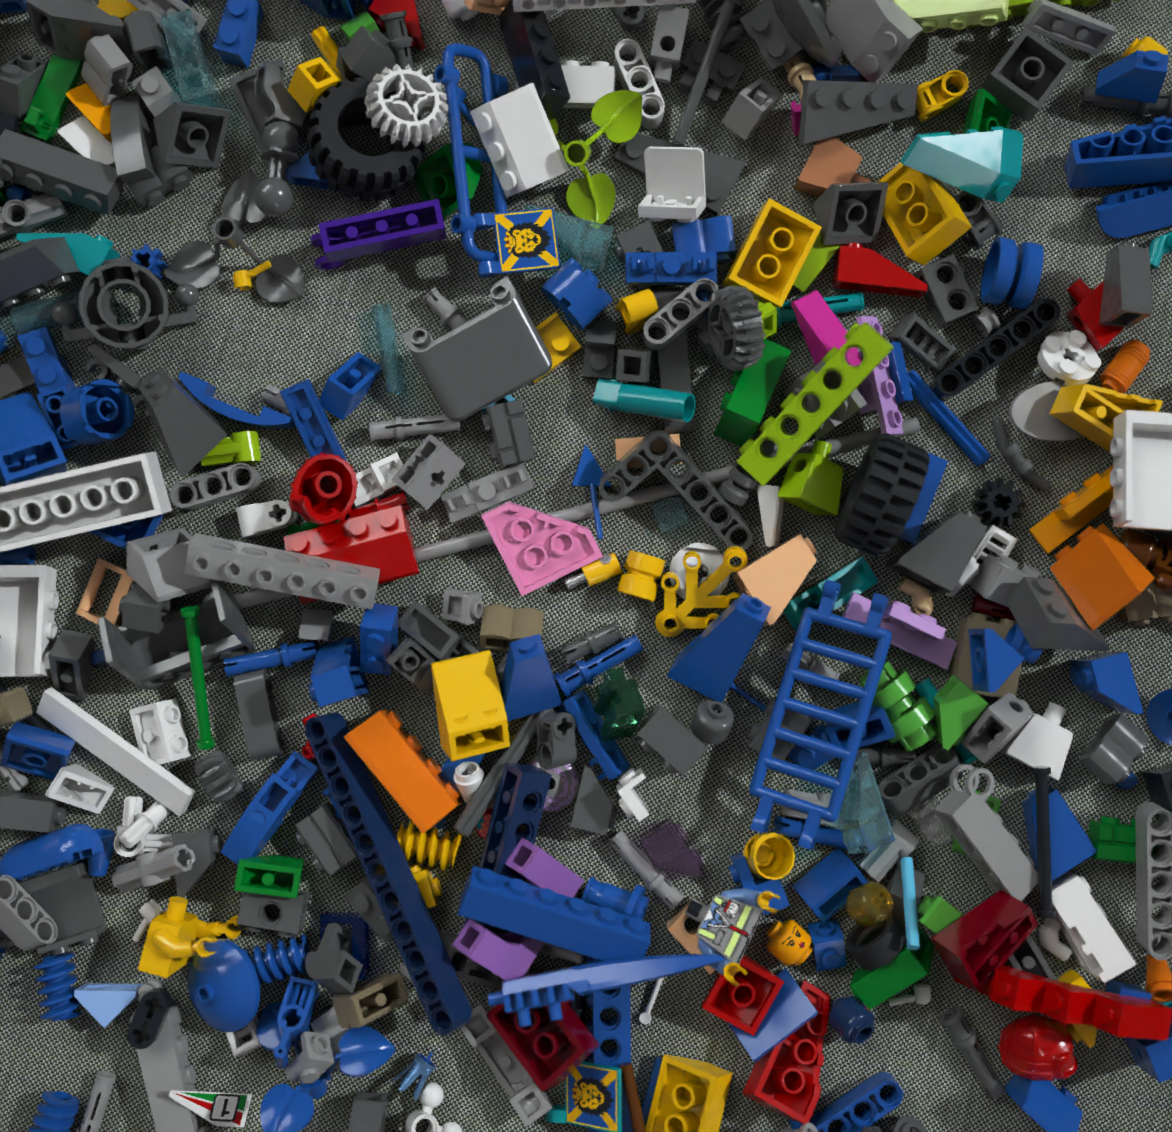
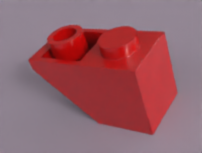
M374 0L368 10L381 32H386L384 21L380 19V15L406 10L405 22L407 31L413 40L410 49L416 47L421 51L424 50L425 43L414 0Z

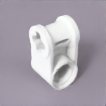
M273 500L236 508L242 538L260 536L270 531L287 528L290 525H294L298 519V512L290 509L288 501ZM281 509H285L286 514L282 516V519L277 518L276 513H280Z

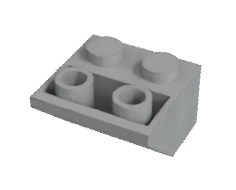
M183 527L126 542L127 574L157 603L169 601L172 598L189 593H197L200 590L212 587L208 578L184 574L188 546L193 536Z

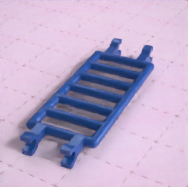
M826 579L818 610L807 607L802 612L749 786V793L760 798L750 829L760 833L767 832L774 803L799 811L808 816L797 846L808 850L814 849L821 820L835 822L838 818L892 640L891 631L880 628L889 602L887 596L874 593L866 623L832 614L842 585ZM812 621L878 640L873 658L807 639ZM803 651L868 669L869 672L864 688L798 668ZM794 681H801L859 699L860 702L855 718L790 698ZM787 709L850 729L851 732L846 748L782 728L781 723L785 710ZM779 739L841 759L842 762L837 778L772 757L776 740ZM767 769L833 790L828 808L764 787L763 782Z

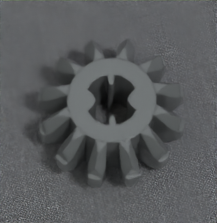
M215 750L212 753H207L195 763V773L199 778V782L214 802L220 804L231 800L243 790L239 772L224 752Z

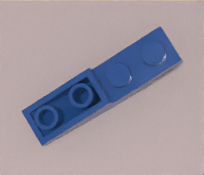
M43 327L17 336L39 390V394H36L62 451L81 445L75 440L68 439L64 434V427L60 418L61 398L65 393L76 387L65 356L60 355L50 327Z
M294 750L276 775L272 773L254 797L228 837L221 853L237 865L241 858L257 857L284 822L282 818L320 769Z

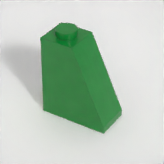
M919 925L920 949L909 950L907 949V942H905L902 950L889 963L872 970L859 967L854 971L850 984L852 993L869 1010L929 973L935 945Z

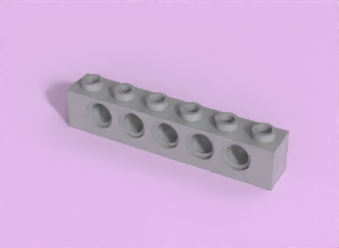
M195 533L188 546L184 574L373 610L380 569Z

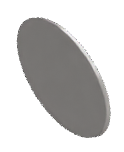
M1065 381L1040 383L1018 394L1012 401L1009 409L1010 420L1016 429L1029 437L1044 441H1066L1083 437V435L1049 414L1060 388L1066 386L1063 385Z

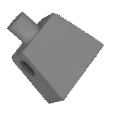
M659 5L650 53V64L655 65L653 77L657 82L670 83L672 69H679L690 9ZM668 47L672 50L667 52L662 49Z
M1007 693L987 708L961 743L981 762L986 764L1017 735L1033 715L1032 710L1026 701L1018 699L1012 693ZM990 728L999 731L993 736L994 739L988 735V729Z

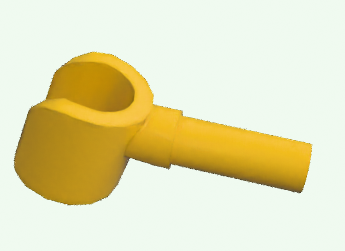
M267 260L253 269L235 271L233 273L234 288H239L240 291L252 289L251 278L271 268V263Z

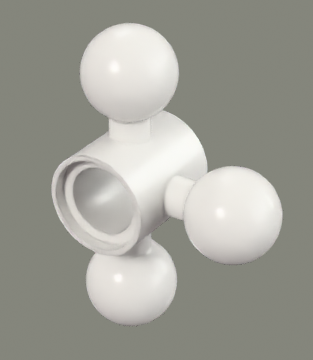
M435 1082L425 1084L419 1094L420 1101L423 1104L422 1110L413 1111L407 1117L405 1123L406 1131L416 1132V1124L421 1119H427L429 1125L426 1132H463L460 1125L455 1122H447L442 1126L438 1125L437 1120L431 1114L433 1108L439 1106L443 1101L444 1092L442 1087Z

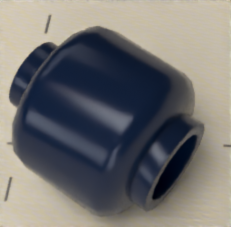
M848 996L845 998L840 997L832 1003L828 1016L829 1025L843 1041L861 1044L871 1037L874 1032L875 1019L873 1013L863 1002L855 996Z

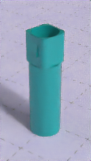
M599 379L593 396L594 404L612 412L617 410L682 422H689L695 412V396L691 393L623 383L615 379Z

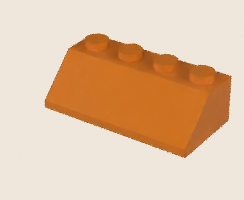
M381 710L346 734L344 738L417 828L424 834L463 803L460 798V791L453 782L449 781L447 783L439 774L442 772L441 767L433 758L430 757L428 759L421 751L423 747L420 741L414 735H408L401 727L403 725L401 718L394 711Z

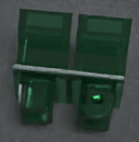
M623 668L608 669L603 674L605 682L598 685L596 689L598 700L593 708L597 714L604 715L605 721L600 729L603 742L631 737L646 711L635 679L626 680Z

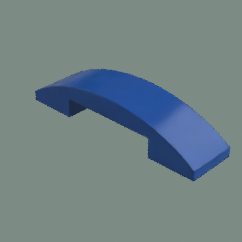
M182 371L178 376L184 386L198 400L235 422L255 428L272 430L296 427L293 419L287 415L263 406L260 416H255L212 398L216 388L210 383Z

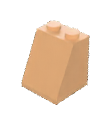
M800 534L731 575L742 594L756 597L771 607L763 626H770L776 622L817 560L814 554L817 551L808 537L804 539Z

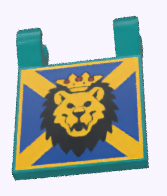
M583 1061L565 1078L566 1106L561 1104L553 1105L552 1109L545 1113V1120L551 1123H569L607 1132H622V1068Z

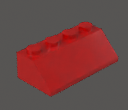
M401 505L283 536L286 551L380 569L378 584L420 573L409 521ZM299 596L302 605L320 600Z

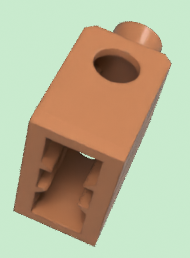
M833 136L817 141L794 189L820 197L832 183L871 182V179L856 173L862 160L861 155Z

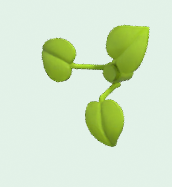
M618 90L602 96L595 103L591 112V118L601 128L586 141L574 140L565 145L557 140L560 149L564 151L565 160L572 166H579V169L585 176V178H576L570 183L566 192L567 204L578 218L588 223L594 229L600 228L610 216L614 207L616 193L614 184L607 174L597 173L590 176L585 166V163L591 156L590 145L604 132L609 140L616 143L627 142L638 133L642 122V95L635 91ZM554 118L553 120H549V122L556 137L558 133V124Z

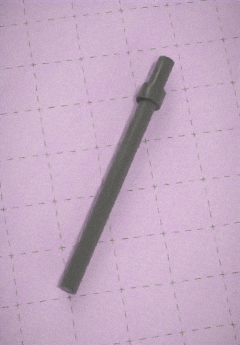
M723 0L722 8L674 135L673 142L684 145L734 7L739 5L740 0Z

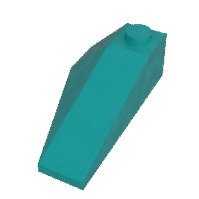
M1001 126L991 127L990 131L986 132L967 129L965 134L952 135L949 131L918 134L900 161L903 165L982 199L1003 203L1021 179L1024 135L1021 132Z

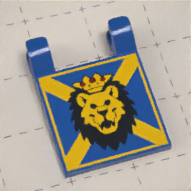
M553 207L503 213H475L473 215L477 224L476 230L494 227L499 261H483L479 263L478 273L481 278L559 269L561 267Z

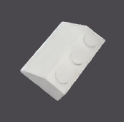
M533 83L470 111L506 198L569 171Z

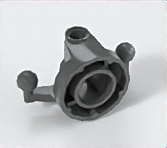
M131 257L104 260L103 265L95 269L85 279L79 293V312L86 327L73 329L72 323L77 315L75 307L68 302L61 301L56 303L51 310V316L57 324L61 325L64 342L96 337L99 341L108 345L121 348L122 352L149 348V343L160 335L167 326L198 322L195 304L199 300V292L191 284L180 285L175 291V298L184 307L185 312L168 315V296L162 282L149 269L138 265L135 261H131ZM132 285L134 289L132 292L140 301V309L137 313L140 321L119 324L117 318L120 317L112 307L115 294H112L111 288Z

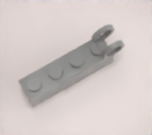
M960 764L953 769L950 775V785L953 790L934 811L995 893L1002 890L1017 900L1022 901L1039 882L1038 872L1034 868L1036 865L1018 847L1019 841L1017 838L1007 832L1002 825L1003 819L1000 815L991 810L986 803L987 797L991 795L995 786L993 774L984 768ZM967 769L969 773L965 779V789L962 790L958 786L957 779L960 772ZM983 773L987 779V786L982 793H975L979 785V774Z

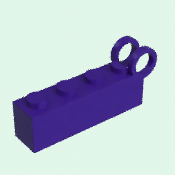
M439 199L318 223L320 233L311 236L310 242L314 247H324L326 256L315 260L316 268L319 270H329L343 266L346 263V259L447 239Z

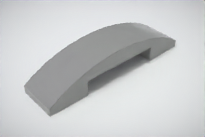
M481 1003L472 1010L470 1022L460 1027L472 1047L478 1049L510 1096V1103L525 1125L529 1126L552 1109V1105L545 1092L539 1089L488 1020L486 1015L489 1011Z

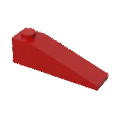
M802 980L799 987L818 1011V1014L761 1057L760 1060L756 1061L742 1094L773 1112L800 1124H805L810 1121L820 1097L821 1085H819L820 1069L824 1061L822 1050L824 1034L827 1033L830 995Z

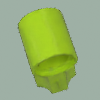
M258 431L235 432L231 434V437H225L201 460L202 466L211 467L232 463L251 465L262 462Z

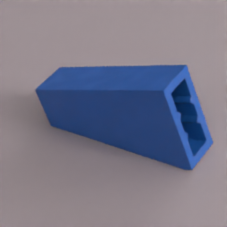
M743 593L677 655L667 677L714 701L722 703L757 638L771 607L764 604L760 599Z

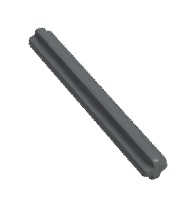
M539 712L528 715L511 739L510 747L505 748L455 823L454 828L461 835L466 837L470 835L498 793L505 763L517 764L537 734L536 718Z

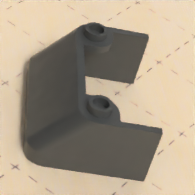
M210 579L212 590L204 597V608L200 609V615L197 616L204 671L223 665L224 658L250 654L255 649L252 636L233 593L221 581ZM105 617L98 618L106 663L141 689H157L191 676L184 617L167 621L159 634L124 628L123 624L120 627H116Z

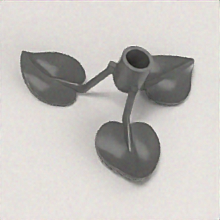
M250 169L239 177L224 197L222 211L225 217L218 218L212 227V232L216 237L213 239L215 254L211 246L205 242L198 240L188 242L178 250L172 262L164 271L167 278L179 286L191 284L197 289L211 286L219 278L221 272L218 264L215 262L220 258L221 245L228 249L241 247L258 265L264 263L243 242L244 235L239 226H244L245 221L250 224H257L267 217L257 208L254 201L255 189L261 181L253 170ZM282 254L273 256L270 260L272 267L256 277L257 292L263 299L271 303H285L300 299L305 291V277L302 269L289 256Z

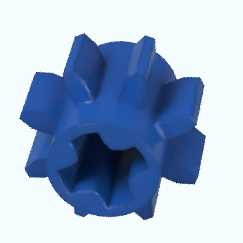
M144 244L143 249H132L133 256L131 261H135L138 265L146 268L144 263L148 260L150 266L147 269L159 279L163 278L161 275L162 270L167 268L168 265L164 261L159 260L163 256L159 249L152 252L151 247L147 244Z

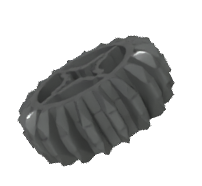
M727 286L717 290V292L712 293V297L708 301L709 308L706 310L708 315L706 320L708 325L707 333L710 337L709 343L713 347V354L717 355L718 362L722 363L725 369L743 370L758 364L759 358H762L763 355L762 349L765 348L763 338L766 336L763 331L765 323L762 322V312L758 309V301L754 300V295L752 292H748L746 287Z

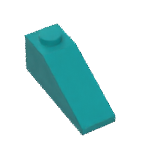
M17 233L15 237L22 244L33 239L64 237L78 266V273L86 277L102 266L104 260L117 259L121 255L112 248L114 245L112 241L97 234L96 238H93L85 233Z

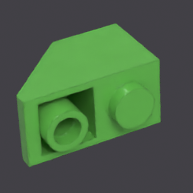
M954 674L933 697L934 711L936 713L937 741L947 751L951 746H957L964 739L965 730L972 723H977L988 705L980 695Z

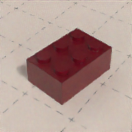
M544 971L532 973V974H529V975L544 973ZM567 1002L560 1003L562 1020L550 1021L547 1005L542 1008L529 1009L532 1025L519 1028L517 1012L508 1014L505 1011L504 1004L496 1005L486 1017L542 1092L558 1086L600 1046Z

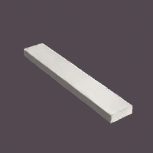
M50 687L44 691L36 711L37 714L179 817L186 812L195 790L54 688Z

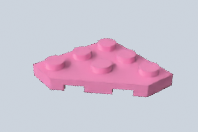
M510 501L481 514L521 596L603 557L588 527Z

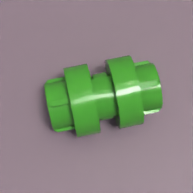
M887 660L883 666L872 706L884 708L892 725L895 738L888 739V742L900 741L906 752H910L922 746L937 734L936 729L930 722L936 713L925 697L915 700L911 691L916 687V683L907 670L903 669L896 672ZM866 672L858 679L859 683L863 688L868 676V672Z

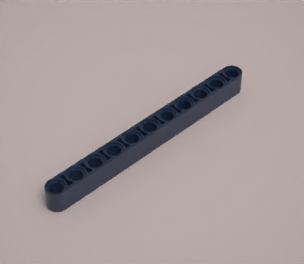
M333 712L309 718L305 725L307 739L430 1024L438 1034L442 1036L448 1035L470 1022L472 1017L471 1006L363 760L344 738L350 730L341 714Z

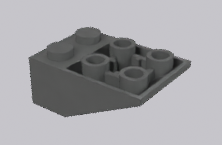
M25 0L36 43L57 56L86 61L84 53L87 42L95 36L101 37L109 34L131 62L125 23L117 16L110 15L101 10L92 1Z

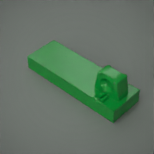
M53 53L28 108L26 117L19 128L22 133L51 144L70 102V99L65 94L69 90L76 88L81 77L84 63L82 60L61 58Z

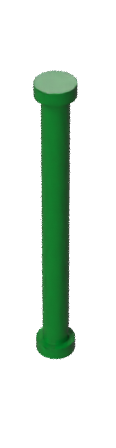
M187 606L181 608L180 611L181 617L185 618L199 735L196 744L198 749L206 750L215 747V738L211 737L197 616L200 615V608L198 606Z

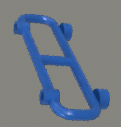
M452 43L444 49L442 64L436 67L434 73L435 81L445 86V93H447L446 104H448V122L459 213L452 217L451 229L454 233L461 234L463 248L473 260L477 262L499 261L498 252L480 250L474 242L473 233L476 230L477 224L475 218L471 216L465 158L490 163L496 213L507 212L506 195L486 149L463 145L457 93L460 72L454 66V57L460 56L472 59L477 63L480 70L483 105L507 94L508 80L505 76L492 74L490 62L481 50L460 43Z

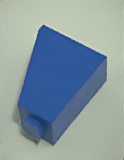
M540 633L510 642L500 687L507 721L562 705Z
M1048 786L1051 876L1053 881L1095 854L1097 850L1058 790ZM1035 788L1028 793L1029 798L1022 802L1030 857L1036 865L1034 867L1035 870L1038 872Z

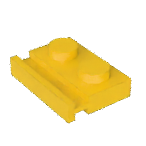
M556 312L536 326L552 357V367L548 373L582 349L580 343L561 321ZM546 373L545 375L541 376L540 378H538V379H536V380H534V381H532V382L535 384L537 381H539L540 379H542V378H543L544 376H546L548 373Z

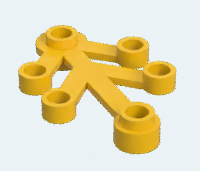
M739 546L727 548L723 553V563L699 586L698 569L701 566V557L695 551L685 553L683 556V566L686 569V599L676 607V590L680 584L679 577L674 572L665 573L661 578V586L664 589V609L659 611L655 619L658 632L666 637H675L684 629H706L709 626L707 624L708 621L719 616L717 613H710L706 617L687 615L694 608H728L731 599L741 596L737 592L730 593L729 595L709 594L732 572L737 573L747 566L748 559L745 550ZM737 556L741 559V562L738 565L730 564V559ZM689 557H695L698 562L691 566L687 564L686 560ZM667 578H674L676 583L673 586H667L665 580ZM673 619L676 624L673 627H667L665 621Z

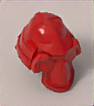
M320 452V454L306 459L301 468L296 470L297 474L293 483L290 484L289 506L292 511L298 512L307 522L328 525L338 520L340 522L344 521L346 515L352 511L351 508L357 498L358 481L353 466L346 460L342 459L339 455Z
M1034 1014L1012 1021L1011 1024L1000 1031L1001 1034L997 1048L999 1049L1002 1064L1009 1071L1026 1079L1053 1081V1079L1069 1078L1075 1073L1078 1063L1072 1051L1073 1040L1066 1028L1067 1023Z

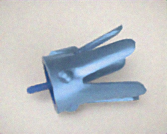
M433 1052L428 1057L417 1053L412 1063L392 1079V1081H395L408 1071L401 1079L399 1086L400 1091H405L421 1074L414 1091L413 1098L415 1101L427 1078L436 1069L435 1064L429 1060Z

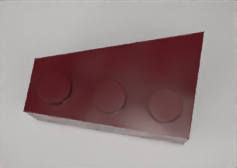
M1000 890L931 939L950 974L979 992L995 974L996 968L999 969L1038 926V923L1028 905Z

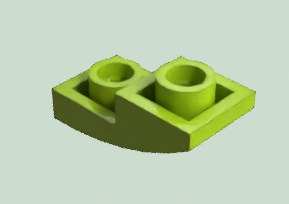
M819 232L793 285L804 293L841 244L824 245Z

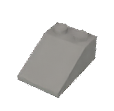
M832 0L825 11L826 18L824 20L827 27L840 43L842 51L851 65L869 82H878L886 76L923 30L893 0Z

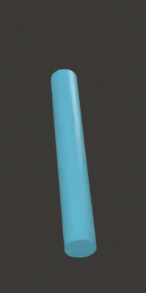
M903 857L900 861L907 949L918 950L920 949L913 859L911 857Z

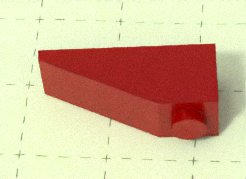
M848 243L845 246H840L836 252L832 288L921 298L927 292V284L874 250L863 248L862 244Z

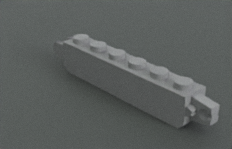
M151 978L138 988L139 1002L150 990L154 988L164 989L159 978ZM158 997L149 1000L153 1004L150 1012L152 1015L159 1007H162L158 1004ZM171 997V1008L159 1037L149 1047L137 1049L156 1132H210L208 1126H204L201 1116L169 1097L170 1090L195 1091L194 1084L196 1082L194 1067L189 1065L187 1057L189 1051L188 1040L185 1035H182L180 1028L181 1011L179 1006L175 1005L173 997ZM135 1012L133 1013L132 1017L130 1018V1024H131V1022H132V1019H133V1017H134ZM148 1022L141 1029L137 1030L141 1033L140 1038L142 1040L150 1036L146 1033L149 1025Z

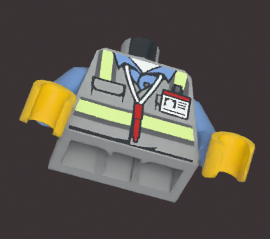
M747 888L725 890L721 895L715 894L710 906L692 898L686 910V916L701 923L696 933V936L699 938L698 947L701 953L718 954L724 958V961L709 966L724 975L734 986H739L734 980L735 973L741 971L745 975L747 974V971L739 963L764 910L770 913L777 911L769 907V901L772 898L780 899V896L770 891L760 892Z

